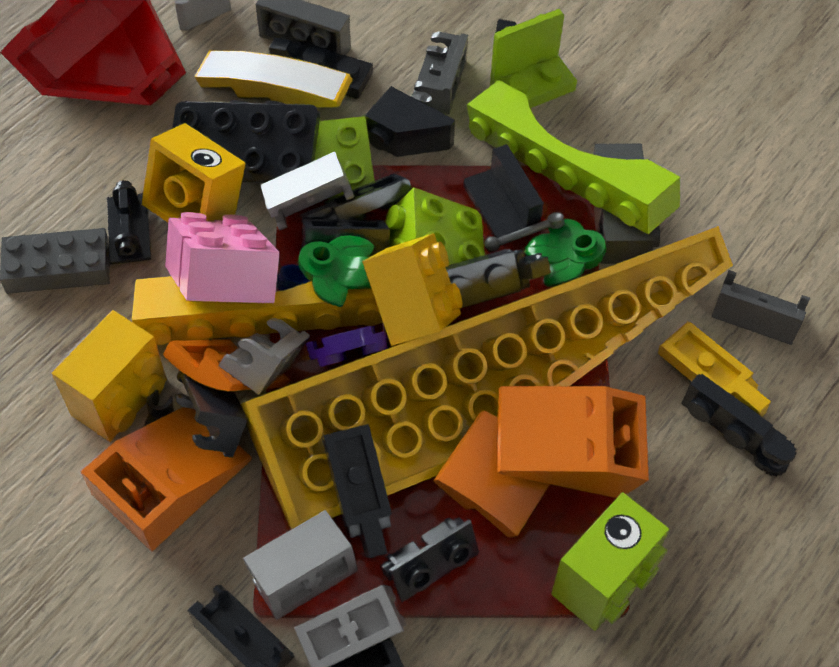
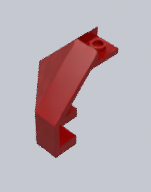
M57 0L37 21L24 26L0 51L33 87L44 96L151 106L186 74L150 0Z

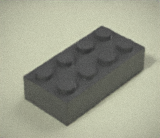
M257 0L255 3L259 36L273 41L276 37L291 40L294 44L296 42L308 43L343 55H347L351 49L350 15L304 0Z
M97 228L2 237L0 282L6 294L110 284L109 238L106 229Z

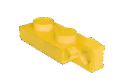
M687 321L659 346L658 354L691 382L698 374H703L761 417L767 413L771 401L757 390L759 385L752 378L754 373L691 322Z

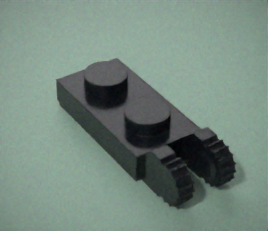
M698 374L690 383L681 404L688 408V411L694 418L701 422L709 423L723 433L724 438L732 446L738 449H745L754 457L755 466L762 471L765 470L766 474L777 477L786 472L789 463L794 460L797 454V448H795V444L791 440H787V437L776 430L770 422L705 375Z

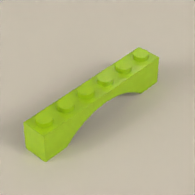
M500 80L467 104L469 128L471 134L478 140H484L496 148L507 144L515 158L529 166L534 172L545 175L557 182L562 188L573 191L587 199L595 207L602 208L620 218L629 226H634L644 233L650 234L680 207V176L648 159L626 160L601 157L582 152L562 143L538 123L529 107L527 95Z

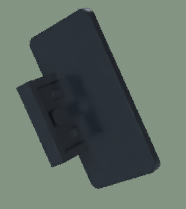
M230 100L229 103L181 101L175 107L172 129L184 123L188 124L246 163L242 182L266 183L315 160L320 110L314 105L285 104L278 101H265V103H250L243 100Z

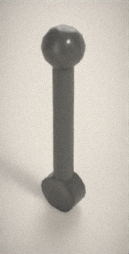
M552 213L548 216V220L499 238L494 236L488 237L484 242V247L492 253L496 252L501 245L546 228H560L565 224L564 216L562 213Z

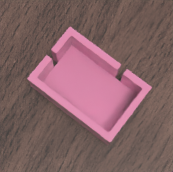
M184 212L181 213V218H169L165 267L176 285L180 287V291L186 301L275 303L280 252L257 227L248 222L247 217L223 215V220L210 222L206 220L207 216L204 214Z

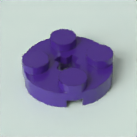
M383 322V332L376 333L374 326L370 325L322 338L324 347L318 349L316 341L306 343L310 360L317 359L319 367L347 360L346 351L361 347L362 355L389 349V338Z

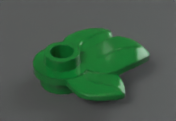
M564 219L565 224L557 229L549 227V233L534 237L524 248V254L529 256L542 253L543 256L548 257L551 273L544 275V285L546 287H555L580 278L585 269L594 268L601 263L607 248L604 237L594 230H584L582 225L575 220Z
M350 235L337 237L330 243L315 241L308 243L301 249L298 264L303 275L312 281L313 290L320 299L334 306L342 307L346 301L348 289L371 288L362 261L372 254L374 245L364 238Z

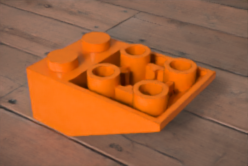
M501 386L499 388L497 473L615 498L622 492L625 494L630 493L649 481L645 396L606 386Z
M182 407L116 440L80 471L91 495L151 552L252 460V457L239 445L233 458L225 457L223 452L201 449L196 446L192 439L193 435L201 434L204 437H210V434L205 425L196 422L194 418L196 414L195 409Z

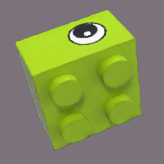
M622 492L561 559L551 595L595 632L605 620L614 624L630 604L628 599L638 587L643 590L659 570L657 565L668 551L662 545L669 532V528Z

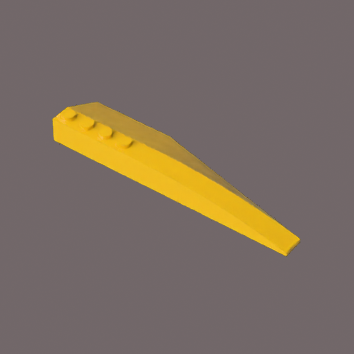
M719 226L445 327L441 332L407 341L241 403L248 418L246 425L254 447L291 530L324 510L327 511L331 518L341 514L321 436L368 424L387 495L437 476L480 412L486 411L498 417L499 388L501 386L572 385L614 354L613 352L623 344L633 340L657 319L664 317L675 309V306L694 295L732 267L733 263Z

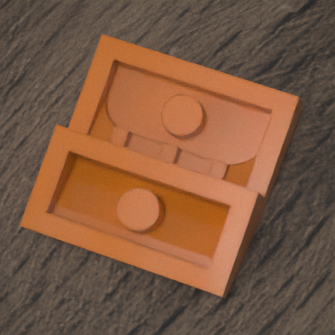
M230 339L170 341L163 353V356L182 373L205 386L224 391L252 390L218 366L225 355L231 354L238 349ZM283 374L268 388L286 387L290 379Z
M482 411L433 481L464 509L475 508L507 537L518 536L550 484L497 473L498 417Z

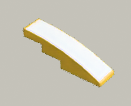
M209 50L194 76L200 87H232L238 98L269 97L271 101L285 104L314 105L315 107H340L353 80L350 74L306 61L254 52Z

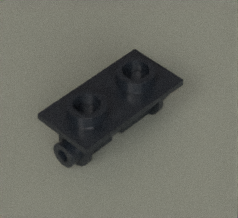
M126 180L117 182L116 187L112 190V197H107L110 265L151 260L148 209L141 205L143 193L137 194L132 183Z
M448 517L443 523L421 535L422 542L426 545L424 548L420 549L412 541L394 553L385 556L386 562L380 565L381 571L388 581L393 580L401 602L425 590L430 584L457 567L463 566L470 559L480 554L470 520L464 522L460 517L454 520Z

